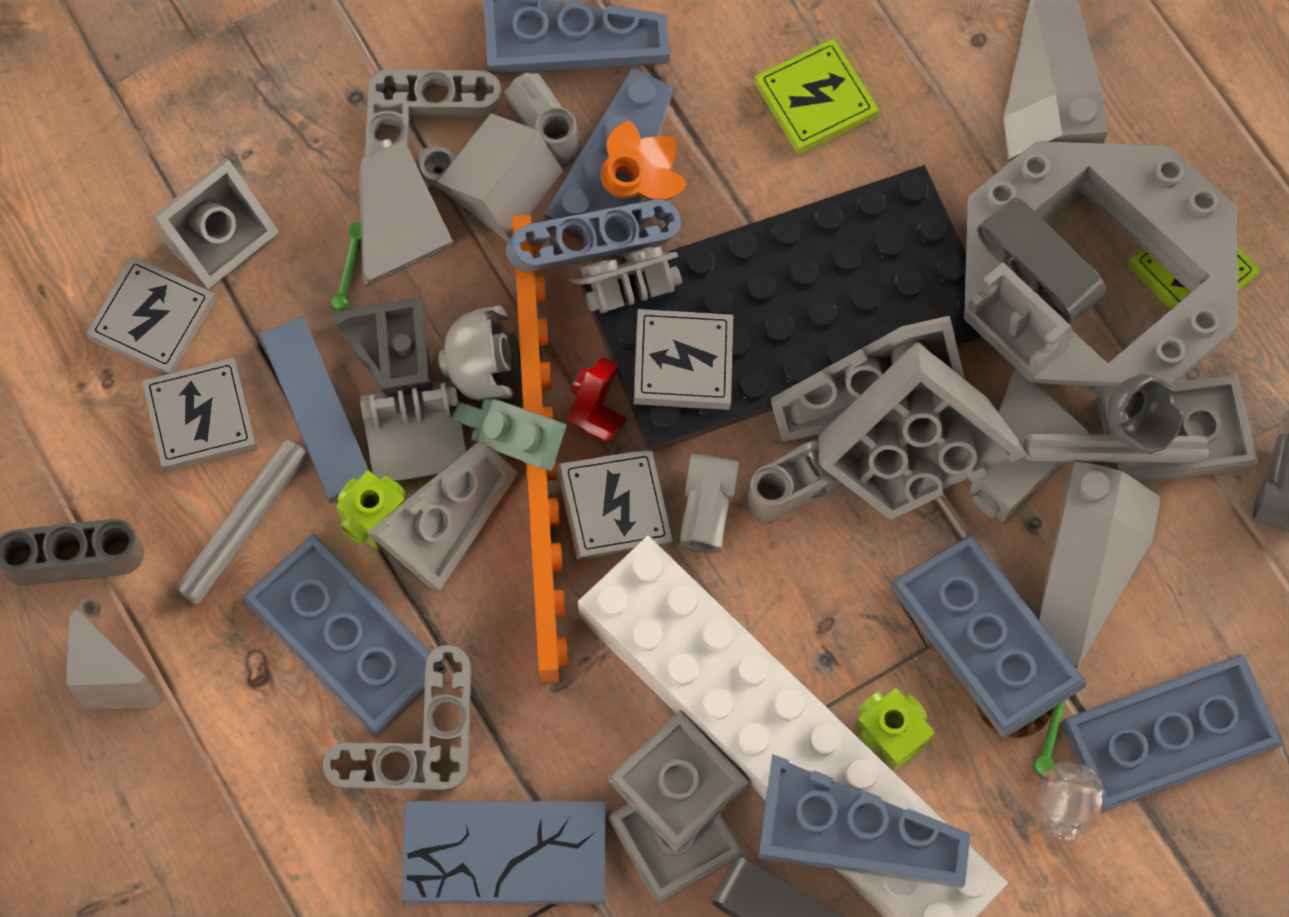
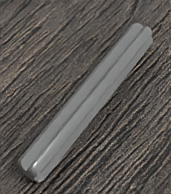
M1032 434L1024 439V448L1027 451L1025 458L1028 461L1074 462V460L1082 462L1199 463L1206 461L1209 455L1208 440L1204 436H1177L1166 449L1152 454L1131 447L1118 440L1114 435Z
M286 440L281 444L176 585V590L181 597L193 604H197L202 600L305 461V451L299 445L290 440Z

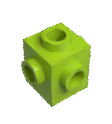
M367 469L359 480L352 478L348 481L337 497L339 503L336 505L341 520L339 527L356 543L361 545L365 541L379 552L382 546L366 532L405 502L403 497L406 494L405 491L389 476L383 475L379 479ZM373 501L377 503L375 507L368 508Z
M896 687L886 696H883L880 691L876 692L857 709L861 715L858 717L854 727L858 734L857 737L894 773L926 748L935 735V732L924 720L927 718V714L921 704L910 694L904 697Z

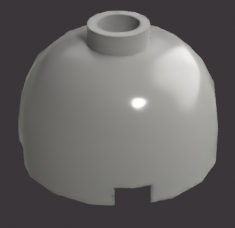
M501 306L476 309L463 314L453 322L445 338V349L439 351V365L445 378L450 377L454 386L463 395L478 402H483L484 398L490 400L492 398L497 400L516 398L519 392L512 390L513 385L522 384L518 339L515 332L506 333L502 321L509 320L510 318Z

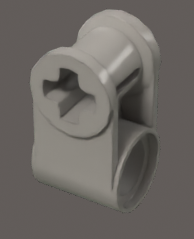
M814 440L802 444L787 455L756 470L749 484L746 504L754 517L762 521H773L806 504L823 499L834 492L842 483L819 466L818 441ZM764 486H771L780 492L781 497L776 500H767L759 494L758 489Z

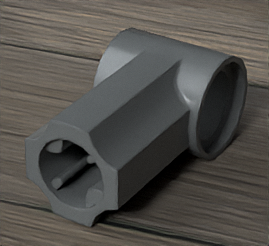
M1279 434L1275 442L1267 479L1263 481L1256 498L1252 520L1289 531V434Z

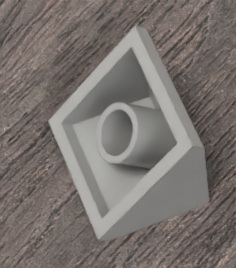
M491 113L435 185L508 242L513 235L512 216L530 215L563 170L538 130Z
M227 158L153 215L162 242L206 289L211 288L279 233L277 227Z
M77 609L69 616L66 686L85 710L155 708L162 701L147 677Z

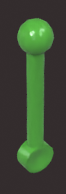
M355 222L349 227L351 244L338 294L333 296L331 300V306L337 312L347 310L349 307L347 293L361 243V222Z
M1065 701L1053 708L1042 754L1033 762V769L1040 776L1049 775L1054 770V761L1051 759Z

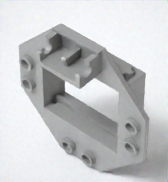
M1036 141L968 196L964 320L1030 383L1079 385L1082 389L1092 390L1101 400L1119 387L1123 381L1142 373L1156 376L1173 386L1238 329L1237 206L1170 146ZM1084 194L1191 293L1107 363L1071 330V326L1008 266L1003 262L1000 263L981 242L977 234L978 225L1012 198L1023 200L1048 223Z

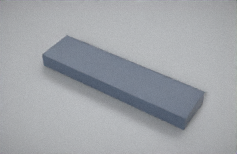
M301 317L260 334V337L331 504L337 501V497L346 483L352 478L359 480L368 467L305 318Z

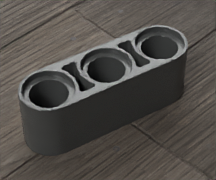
M1012 198L978 225L977 234L986 249L1000 263L1003 262L1068 324H1071L1107 294L1105 283L1095 269L1023 200Z
M120 519L15 529L0 536V568L10 581L18 585H35L125 575L136 570L143 561L144 549L136 532L129 523ZM119 539L129 540V546L123 553L118 555L107 554L109 546L114 541ZM72 544L80 545V551L73 559L67 561L59 560V554L66 546ZM21 550H31V555L24 564L19 566L10 565L15 553Z
M738 856L734 858L710 899L715 907L730 917H844L760 866Z

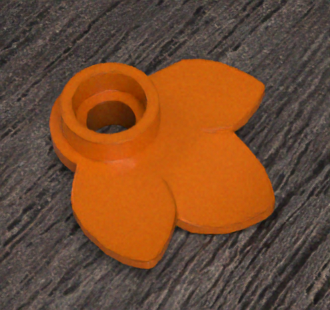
M629 120L612 130L606 142L608 159L604 162L600 172L601 183L609 194L623 199L640 195L650 201H666L676 197L686 188V180L670 170L677 151V139L675 137L653 136L641 139L637 128ZM625 173L631 181L622 182L615 177V174Z

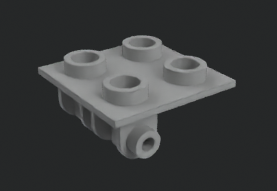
M661 246L638 249L624 254L626 263L617 265L616 259L582 266L580 267L582 276L570 279L571 284L591 283L593 291L586 293L589 309L591 312L599 309L601 313H605L608 310L625 306L617 279H619L626 303L628 305L634 304L629 275L633 277L636 291L641 301L648 299L645 282L650 297L674 292V286L681 285L682 280L677 266L670 268L668 260L678 257L677 252L663 253Z
M452 381L432 384L433 389L417 392V388H412V393L403 394V391L400 390L398 395L386 397L383 392L360 396L371 468L375 476L380 479L383 475H387L395 482L437 476L466 453L462 425L460 422L453 420L458 400L456 388Z

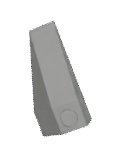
M1029 0L1003 117L1008 163L1036 141L1105 142L1108 127L1102 89L1079 0Z
M950 316L902 326L772 397L771 404L782 442L821 434L916 342L920 343L965 379Z
M1074 460L1065 478L1037 619L1077 669L1153 541L1161 497L1121 470Z

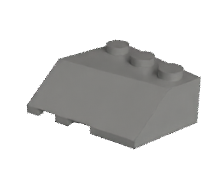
M918 342L903 354L818 436L819 466L889 520L942 496L944 489L967 478L972 482L987 475L988 468L1002 461L1010 459L1012 463L1027 455L1024 446L989 399Z

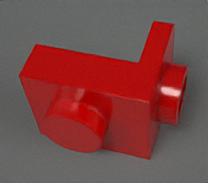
M604 357L592 368L587 369L584 367L575 379L571 393L577 396L567 420L579 426L581 432L589 437L610 441L623 428L626 418L603 406L619 367Z

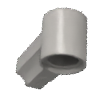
M526 72L515 78L509 88L505 90L506 100L523 125L539 131L560 166L571 162L576 157L579 146L577 124L574 115L569 110L562 108L539 73L529 74ZM553 134L566 135L560 139L548 138Z
M692 453L685 496H688L682 522L680 546L700 553L721 552L728 505L733 503L739 461Z

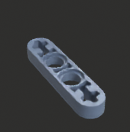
M651 200L527 224L520 227L508 240L506 255L509 262L516 269L523 272H533L632 252L650 246L651 248L667 243L679 231L681 225L680 214L677 208L668 201ZM654 215L657 220H664L666 226L661 231L658 226L653 225L644 227L639 232L638 225L646 223ZM615 220L624 226L626 230L625 241L615 242L607 237L604 228L606 221ZM571 228L581 234L584 241L582 250L573 251L564 245L562 241L564 229ZM526 238L529 245L533 246L543 244L549 239L550 246L541 248L533 258L529 251L522 252L520 248L526 241Z

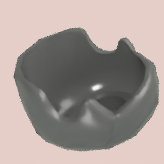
M1144 373L1123 381L1109 399L1108 422L1114 436L1121 442L1149 454L1166 449L1177 437L1184 419L1183 409L1172 399L1171 393L1175 389L1164 380Z

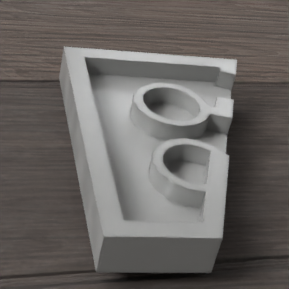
M477 443L366 533L428 587L441 590L518 475V472L498 453L492 450L489 445Z

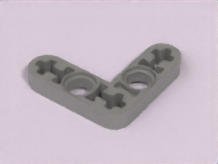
M388 69L378 72L372 77L368 86L365 150L380 142L376 139L375 134L379 128L385 125L395 126L401 132L400 137L392 144L404 140L409 149L410 117L482 118L488 117L491 113L494 114L499 109L502 101L500 82L490 72L481 70ZM410 85H415L416 101L409 100ZM430 85H442L448 91V95L444 100L433 103L427 101L422 96L424 90ZM387 86H395L396 93H394L392 100L384 99L383 93L386 92ZM455 86H461L462 102H456ZM477 88H486L485 101H476L475 94L477 93Z
M443 645L434 649L427 658L425 666L423 744L354 742L336 744L324 755L322 763L323 773L328 781L339 787L364 789L449 790L461 785L467 777L469 769L471 663L466 653L457 646ZM446 654H453L454 661L462 664V672H456L452 677L453 690L463 687L462 698L448 694L433 698L434 687L444 690V676L440 672H435V664L443 663ZM445 703L456 705L461 712L460 724L456 729L449 732L440 731L433 723L434 711L438 706ZM433 736L443 740L461 737V748L450 745V759L452 762L459 763V772L451 773L447 782L441 781L439 773L432 772V763L440 762L442 758L441 745L431 748ZM368 750H376L372 764L375 777L373 782L366 781L368 775L366 770L351 771L347 780H342L340 771L333 770V761L341 760L344 751H350V757L353 760L369 761L366 752ZM392 752L403 753L407 756L410 763L408 774L398 781L389 780L382 772V762Z

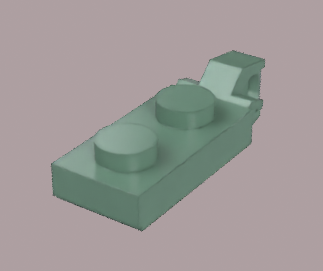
M484 398L481 408L458 401L453 420L475 428L471 439L478 441V443L489 445L492 450L552 471L567 424L494 398L492 400Z

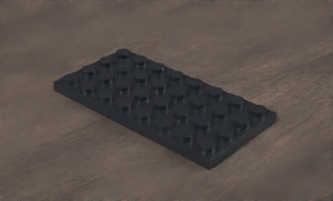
M925 165L668 251L677 252L678 257L669 259L668 264L670 268L677 266L682 280L681 285L674 286V292L650 297L645 282L648 299L641 301L636 291L633 277L629 275L634 304L628 305L626 303L619 279H617L625 306L608 310L605 313H601L599 309L591 312L611 361L619 366L617 371L618 378L646 445L652 452L772 411V397L902 326L950 316L957 345L982 337L964 320L966 251ZM591 283L581 284V290L585 299L586 293L593 291ZM638 309L733 315L731 406L729 410L633 404Z

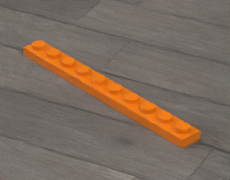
M531 215L512 216L513 234L520 227L532 224ZM526 238V241L520 248L522 252L529 251L533 258L542 248V244L529 245ZM515 268L523 409L553 419L552 406L543 407L542 391L551 390L550 362H540L539 346H549L547 318H537V303L546 302L544 274L535 275V271L523 272ZM555 459L552 471L527 463L540 683L560 682L559 667L568 666L567 637H557L556 619H565L564 589L554 590L553 572H563L561 543H551L550 526H560L558 497H548L547 481L557 480Z

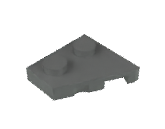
M421 297L332 313L336 326L386 397L398 395L400 390L403 391V394L412 393V388H417V392L433 389L425 305Z

